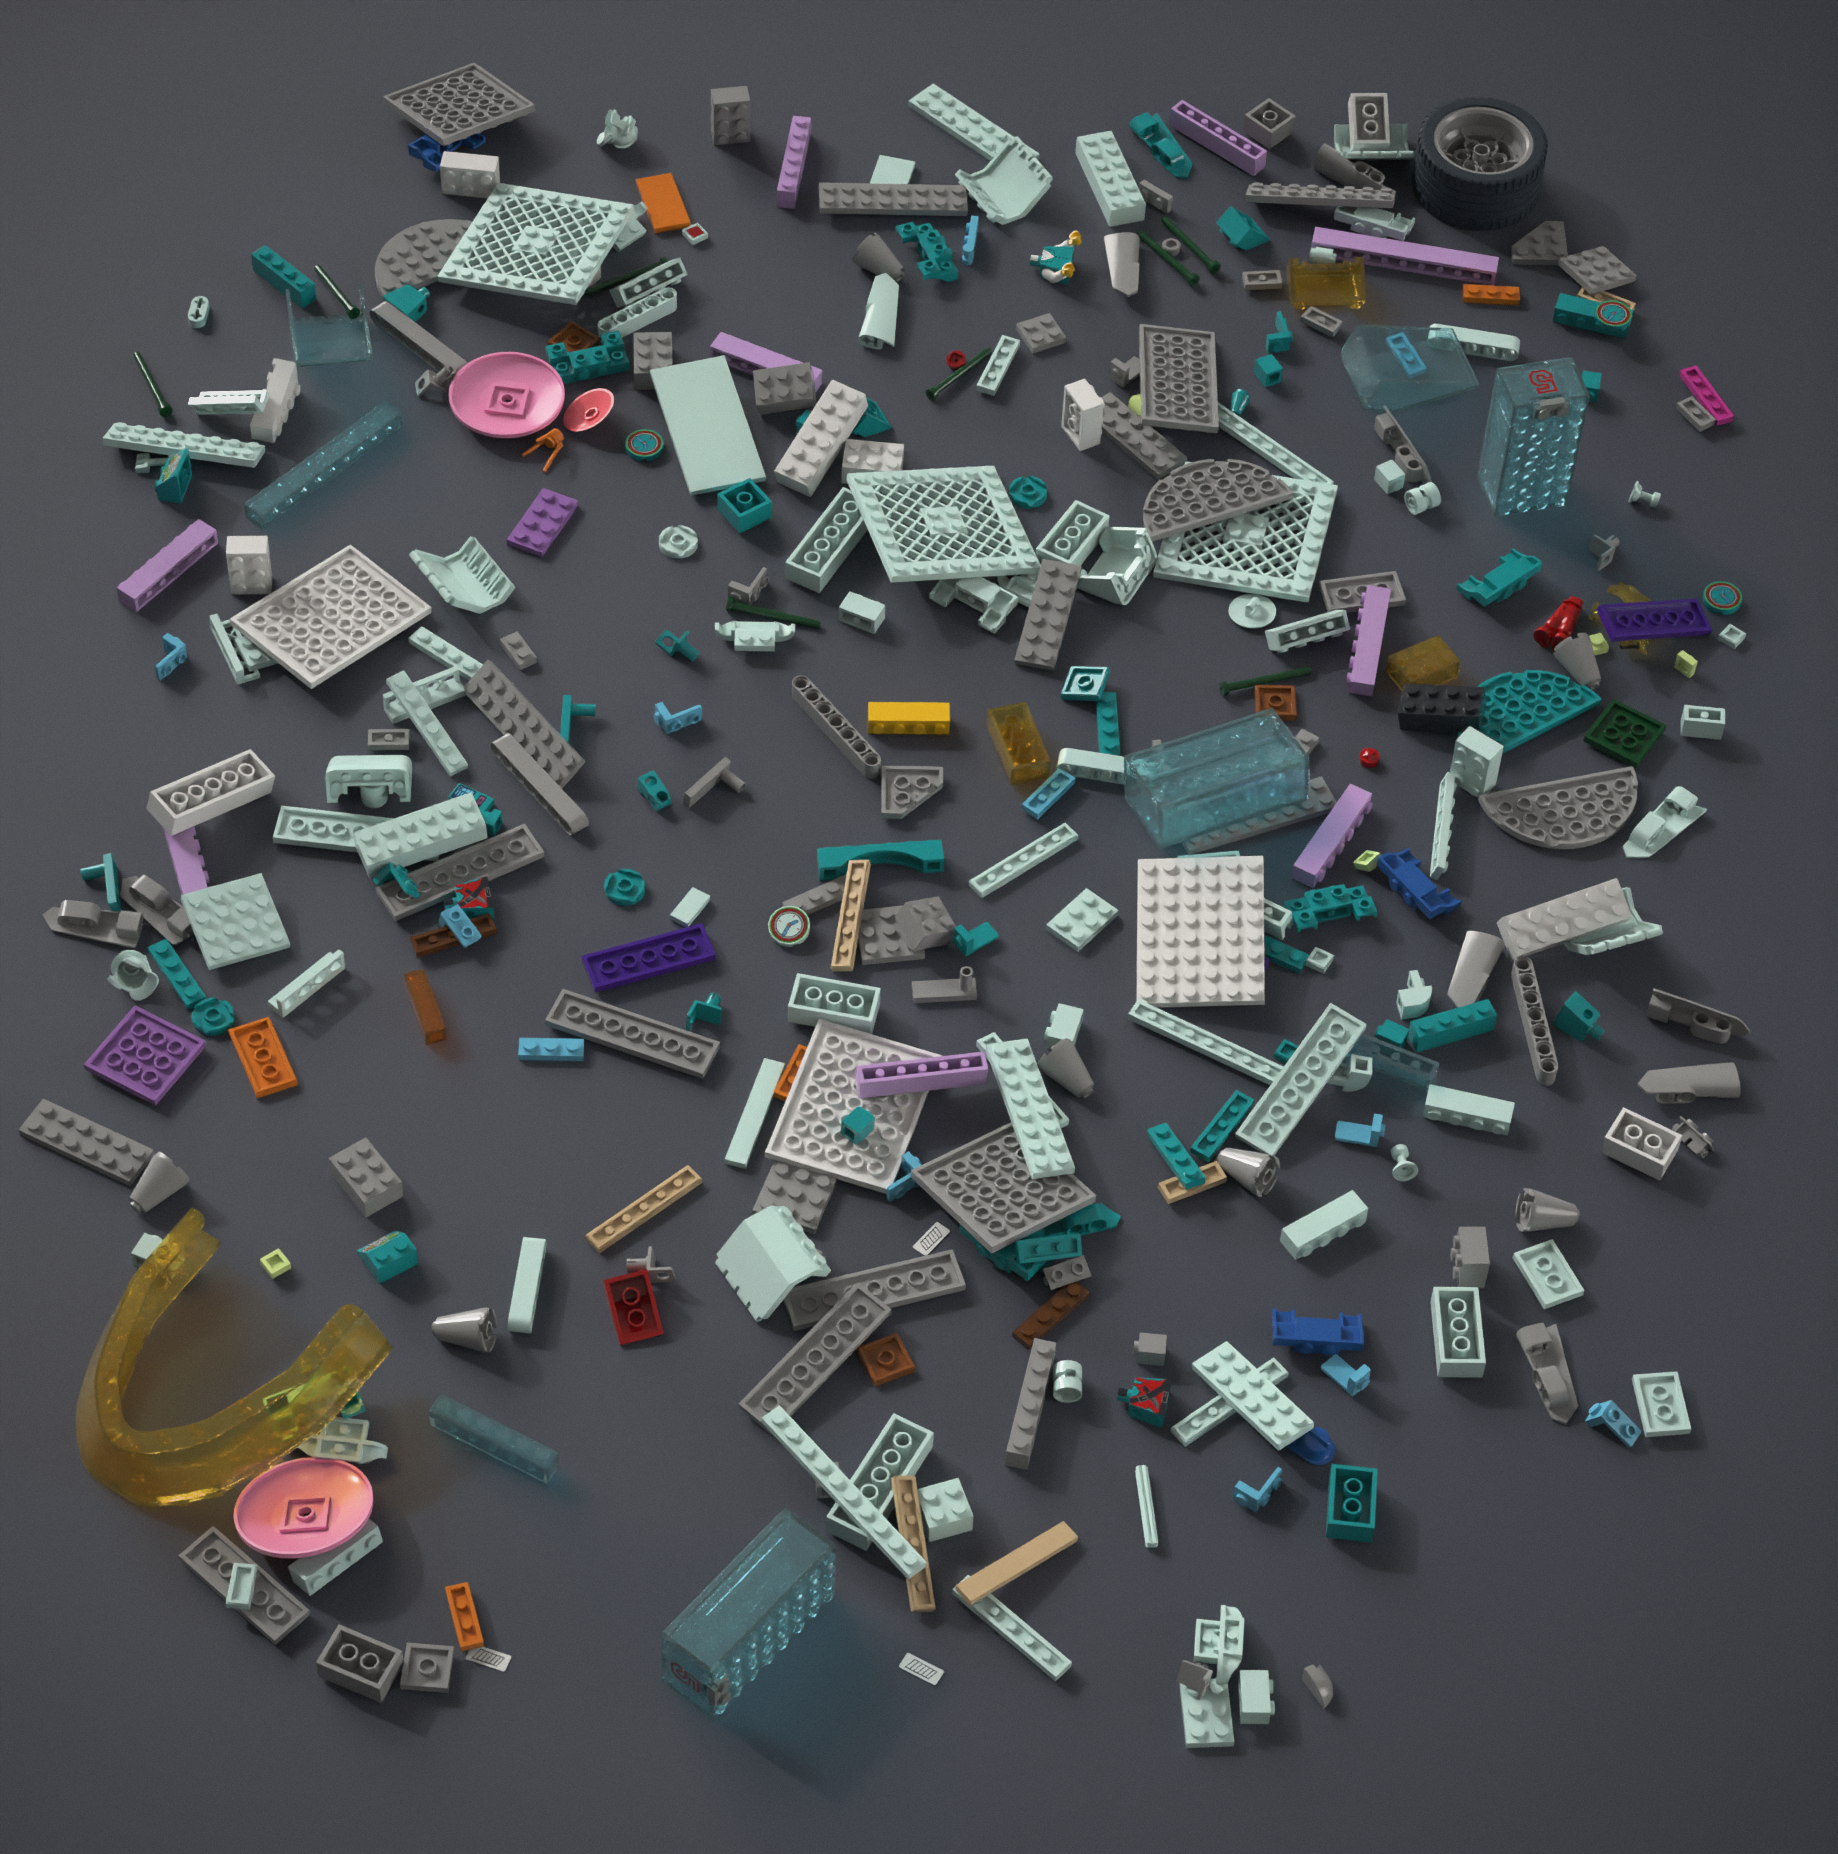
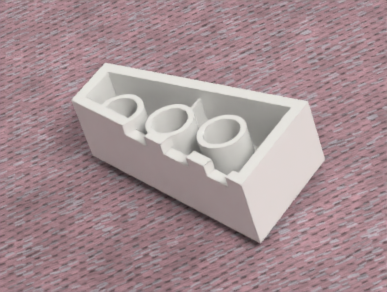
M274 358L272 362L273 373L269 372L267 376V389H263L269 393L264 412L254 413L250 424L252 439L274 443L277 436H280L282 425L287 422L288 412L290 409H293L294 399L300 394L301 386L298 384L296 362Z

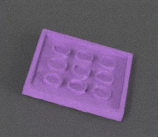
M134 1005L85 1062L84 1069L156 1106L206 1047V1041Z

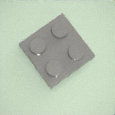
M1050 313L1016 323L1017 332L1032 354L1066 343V336Z
M407 1643L400 1689L448 1693L454 1646Z

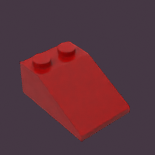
M647 1269L603 1280L606 1299L620 1346L664 1335Z

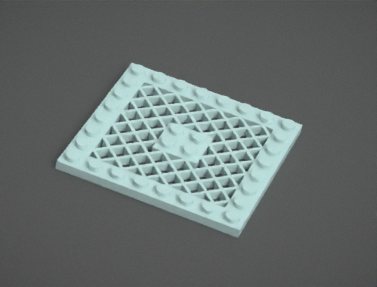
M497 183L438 274V281L577 305L633 214L634 205Z
M1272 475L1277 479L1280 478L1288 485L1293 492V499L1288 500L1284 504L1282 502L1275 504L1277 507L1273 509L1267 506L1220 522L1211 523V526L1207 528L1205 526L1198 527L1200 531L1196 533L1189 530L1163 538L1153 577L1309 603L1338 485ZM1305 501L1307 505L1302 507L1300 503ZM1294 507L1296 510L1290 512L1288 509ZM1262 509L1265 511V513L1259 514L1257 512ZM1282 512L1284 516L1279 518L1277 514ZM1302 515L1303 519L1298 521L1296 517ZM1291 521L1292 524L1286 526L1285 522ZM1279 526L1281 529L1275 532L1273 528ZM1296 529H1298V530L1300 531V532L1297 533V534H1294V533L1292 532V531H1294V530H1296ZM1218 531L1220 534L1213 536L1211 533ZM1287 535L1289 538L1283 540L1281 536ZM1206 536L1208 539L1202 542L1200 538ZM1273 540H1275V541L1277 542V543L1274 544V545H1271V544L1269 543V542H1271V541H1273ZM1194 541L1196 545L1190 547L1188 544ZM1294 543L1296 547L1290 548L1288 545ZM1211 545H1214L1216 547L1212 550L1208 549V547ZM1233 548L1235 551L1229 553L1227 550ZM1283 549L1285 552L1279 554L1277 551ZM1202 550L1204 553L1198 556L1196 552ZM1250 551H1252V552L1254 553V554L1251 555V556H1248V555L1246 554V553H1248V552H1250ZM1221 553L1223 557L1217 559L1215 555ZM1269 554H1271V555L1273 556V557L1270 558V559H1267V558L1265 557V556H1267V555H1269ZM1189 555L1193 558L1188 561L1184 559ZM1240 556L1242 560L1237 562L1235 558ZM1291 557L1293 560L1287 563L1285 559ZM1210 559L1212 562L1205 564L1204 561ZM1260 559L1262 563L1256 565L1254 561ZM1229 562L1231 565L1225 567L1223 564ZM1279 562L1281 566L1275 568L1273 565ZM1246 565H1248V566L1250 567V568L1247 569V570H1244V569L1242 568V567H1244V566H1246ZM1268 568L1269 572L1265 574L1261 571ZM1287 571L1289 575L1283 577L1281 573Z
M994 466L847 473V483L891 583L1039 573L1041 565Z

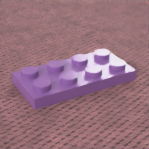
M543 488L506 539L507 545L542 558L578 507V500Z

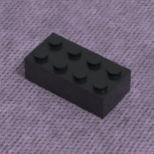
M1404 684L1398 709L1400 730L1463 733L1470 726L1481 732L1487 704L1484 687Z

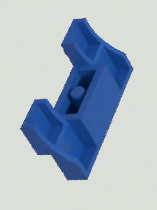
M479 133L443 146L425 134L408 145V152L410 156L423 160V167L433 172H439L444 151L452 152L462 145L469 149H476L485 143L486 140L485 136Z
M1410 848L1397 853L1387 852L1378 858L1377 866L1390 879L1389 885L1391 889L1397 892L1404 902L1415 911L1420 909L1429 920L1440 913L1446 915L1461 906L1462 901L1460 899L1456 900L1450 894L1449 888L1436 893L1437 887L1418 868L1421 866L1422 861L1420 859L1417 860L1410 853Z
M1276 1308L1272 1309L1273 1346L1294 1347V1352L1304 1354L1322 1353L1325 1355H1339L1340 1350H1363L1364 1332L1361 1313L1358 1316H1347L1340 1312L1339 1319L1296 1317L1295 1321V1309H1292L1291 1312L1276 1311Z

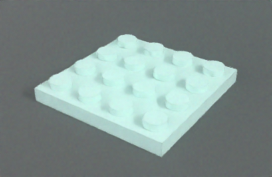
M262 873L181 895V902L209 970L290 948L289 939Z

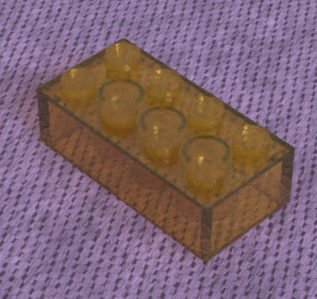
M1026 701L987 709L986 727L1010 785L1049 777L1051 761Z

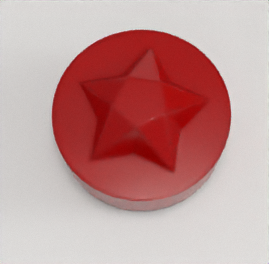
M958 350L950 352L946 358L948 367L954 371H957L966 364L964 354Z
M1365 748L1360 752L1359 762L1362 766L1373 768L1379 763L1380 754L1377 750Z

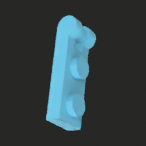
M971 215L970 223L966 224V234L968 236L964 237L962 250L964 254L962 256V263L965 265L973 263L979 216Z

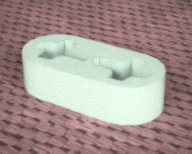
M198 296L191 302L188 321L189 325L193 328H201L206 323L209 313V301L206 297Z

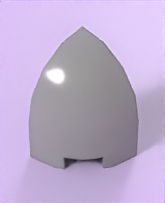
M1310 1665L1304 1668L1302 1680L1324 1709L1333 1697V1684L1321 1665L1317 1668L1314 1665Z

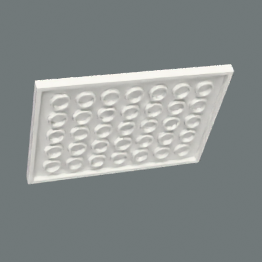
M349 545L230 618V625L312 689L431 614L432 607L352 545Z
M1263 856L1138 859L1137 1000L1139 999L1156 1008L1265 1005Z
M819 1019L765 1151V1157L887 1194V1187L896 1180L901 1167L902 1155L907 1151L929 1091L859 1098L855 1084L856 1067L860 1065L940 1057L942 1055ZM859 1105L873 1114L875 1124L874 1130L858 1145H855L843 1136L840 1131L842 1120Z

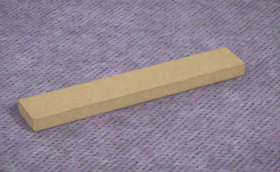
M849 860L831 962L833 972L853 971L871 867L869 860Z
M689 1165L685 1166L586 1234L585 1240L600 1254L700 1185L702 1178Z
M893 1476L891 1482L899 1533L927 1562L924 1569L910 1579L906 1578L911 1612H933L936 1608L916 1477Z
M1063 1521L956 1585L955 1590L971 1606L1077 1542L1078 1536Z

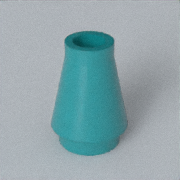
M1238 389L1232 394L1230 411L1239 417L1250 402V394L1246 390Z

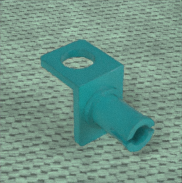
M665 630L655 641V644L671 657L680 651L691 662H694L700 654V651L687 642V637L690 633L688 630L679 639L670 631ZM663 639H672L673 645L670 647L664 645Z
M710 993L705 1003L697 1000L694 1001L686 1017L687 1031L690 1030L696 1018L720 1025L722 1008L718 1007L721 1002V997L717 993L714 999H712L714 993Z

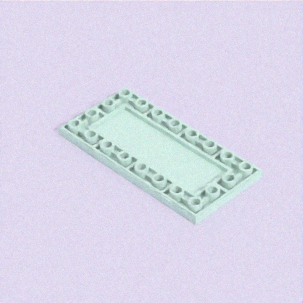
M725 355L650 370V375L690 496L727 489L748 478H751L754 483L766 481V475Z

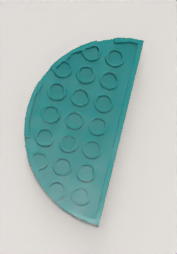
M1525 670V673L1515 674L1506 672L1494 676L1477 686L1484 687L1487 703L1481 733L1503 745L1502 754L1600 705L1602 700L1590 688L1570 681V678L1567 676L1541 670ZM1457 732V739L1461 736L1462 733Z

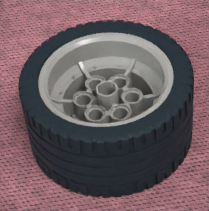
M1463 97V99L1458 98L1448 101V103H1443L1426 116L1420 127L1412 175L1414 194L1427 212L1429 211L1437 219L1450 223L1452 226H1458V228L1487 231L1488 229L1496 230V228L1501 229L1511 226V224H1515L1528 216L1538 201L1548 150L1546 134L1532 115H1529L1527 111H1523L1522 108L1516 107L1512 103L1509 104L1507 101L1490 97Z

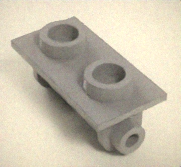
M1680 1116L1682 1123L1680 1125L1678 1123L1672 1127V1131L1682 1135L1681 1141L1685 1144L1691 1139L1692 1141L1687 1147L1698 1157L1704 1158L1708 1154V1149L1714 1152L1713 1140L1706 1133L1701 1134L1696 1130L1698 1127L1692 1120L1688 1119L1686 1121Z
M1084 1255L1043 1269L1045 1274L1043 1281L1045 1286L1049 1285L1050 1290L1092 1276Z

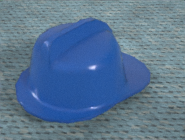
M1314 1427L1287 1445V1448L1314 1465L1328 1464L1335 1455L1333 1441L1329 1434L1320 1427Z

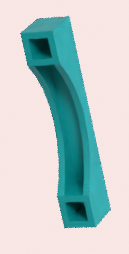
M942 840L817 848L819 881L834 880L847 874L849 860H869L871 865L879 863L904 865L921 873L944 872Z

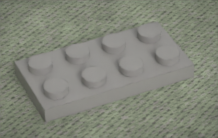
M1396 571L1320 581L1319 588L1327 612L1346 610V613L1359 611V608L1363 609L1364 605L1360 604L1362 592L1366 593L1367 585L1391 589L1388 607L1405 605L1406 598Z

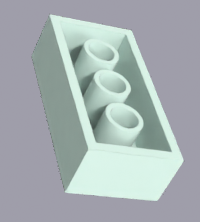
M1075 500L1036 548V556L1040 565L1042 559L1082 565L1098 545L1099 538L1106 527H1109V515Z
M797 973L788 1005V1022L816 1027L818 1020L822 1019L872 1034L880 1006L881 988Z
M1434 1287L1430 1302L1437 1376L1482 1378L1486 1359L1478 1287Z

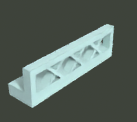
M267 390L201 392L200 397L190 398L188 405L197 415L263 413L269 393Z
M218 614L210 615L211 630L237 685L261 678L258 669H254V673L244 676V668H247L246 664L239 660L237 656L239 654L238 649L233 647L230 642L242 637L241 633L233 626L232 632L230 634L226 633L224 628L231 626L230 620L221 622Z
M457 666L413 682L430 709L466 696L464 686L460 682ZM453 675L454 678L445 681L447 677ZM434 683L433 686L427 688L429 684ZM392 691L383 694L384 711L392 724L410 718L397 699L389 703L390 699L395 698Z
M337 950L334 954L331 952L327 953L268 1000V1006L284 1018L345 969L344 953L341 950Z

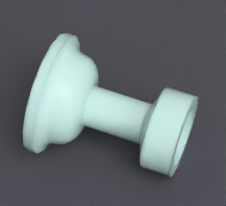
M1636 481L1628 502L1631 503L1640 498L1649 501L1650 506L1656 508L1661 494L1655 492L1652 495L1642 491V486L1639 485V481Z
M1395 1145L1391 1149V1155L1395 1161H1398V1164L1393 1169V1177L1398 1181L1411 1180L1418 1174V1167L1415 1163L1406 1160L1409 1156L1406 1145Z

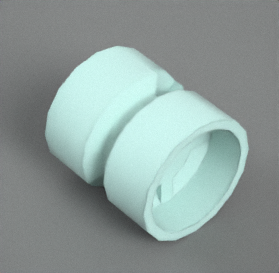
M1432 482L1421 485L1419 488L1408 490L1404 495L1406 506L1413 515L1441 504L1440 492Z
M360 786L361 800L365 806L379 808L387 802V786Z
M1072 1360L1057 1362L1053 1366V1397L1057 1401L1064 1403L1080 1400L1082 1398L1081 1364Z

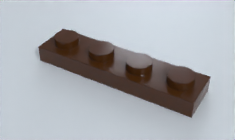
M490 913L470 919L481 934V938L497 934V928ZM448 926L409 937L416 958L461 945Z
M1077 1281L1065 1285L1012 1332V1337L1029 1350L1033 1345L1034 1338L1042 1339L1089 1297V1291Z

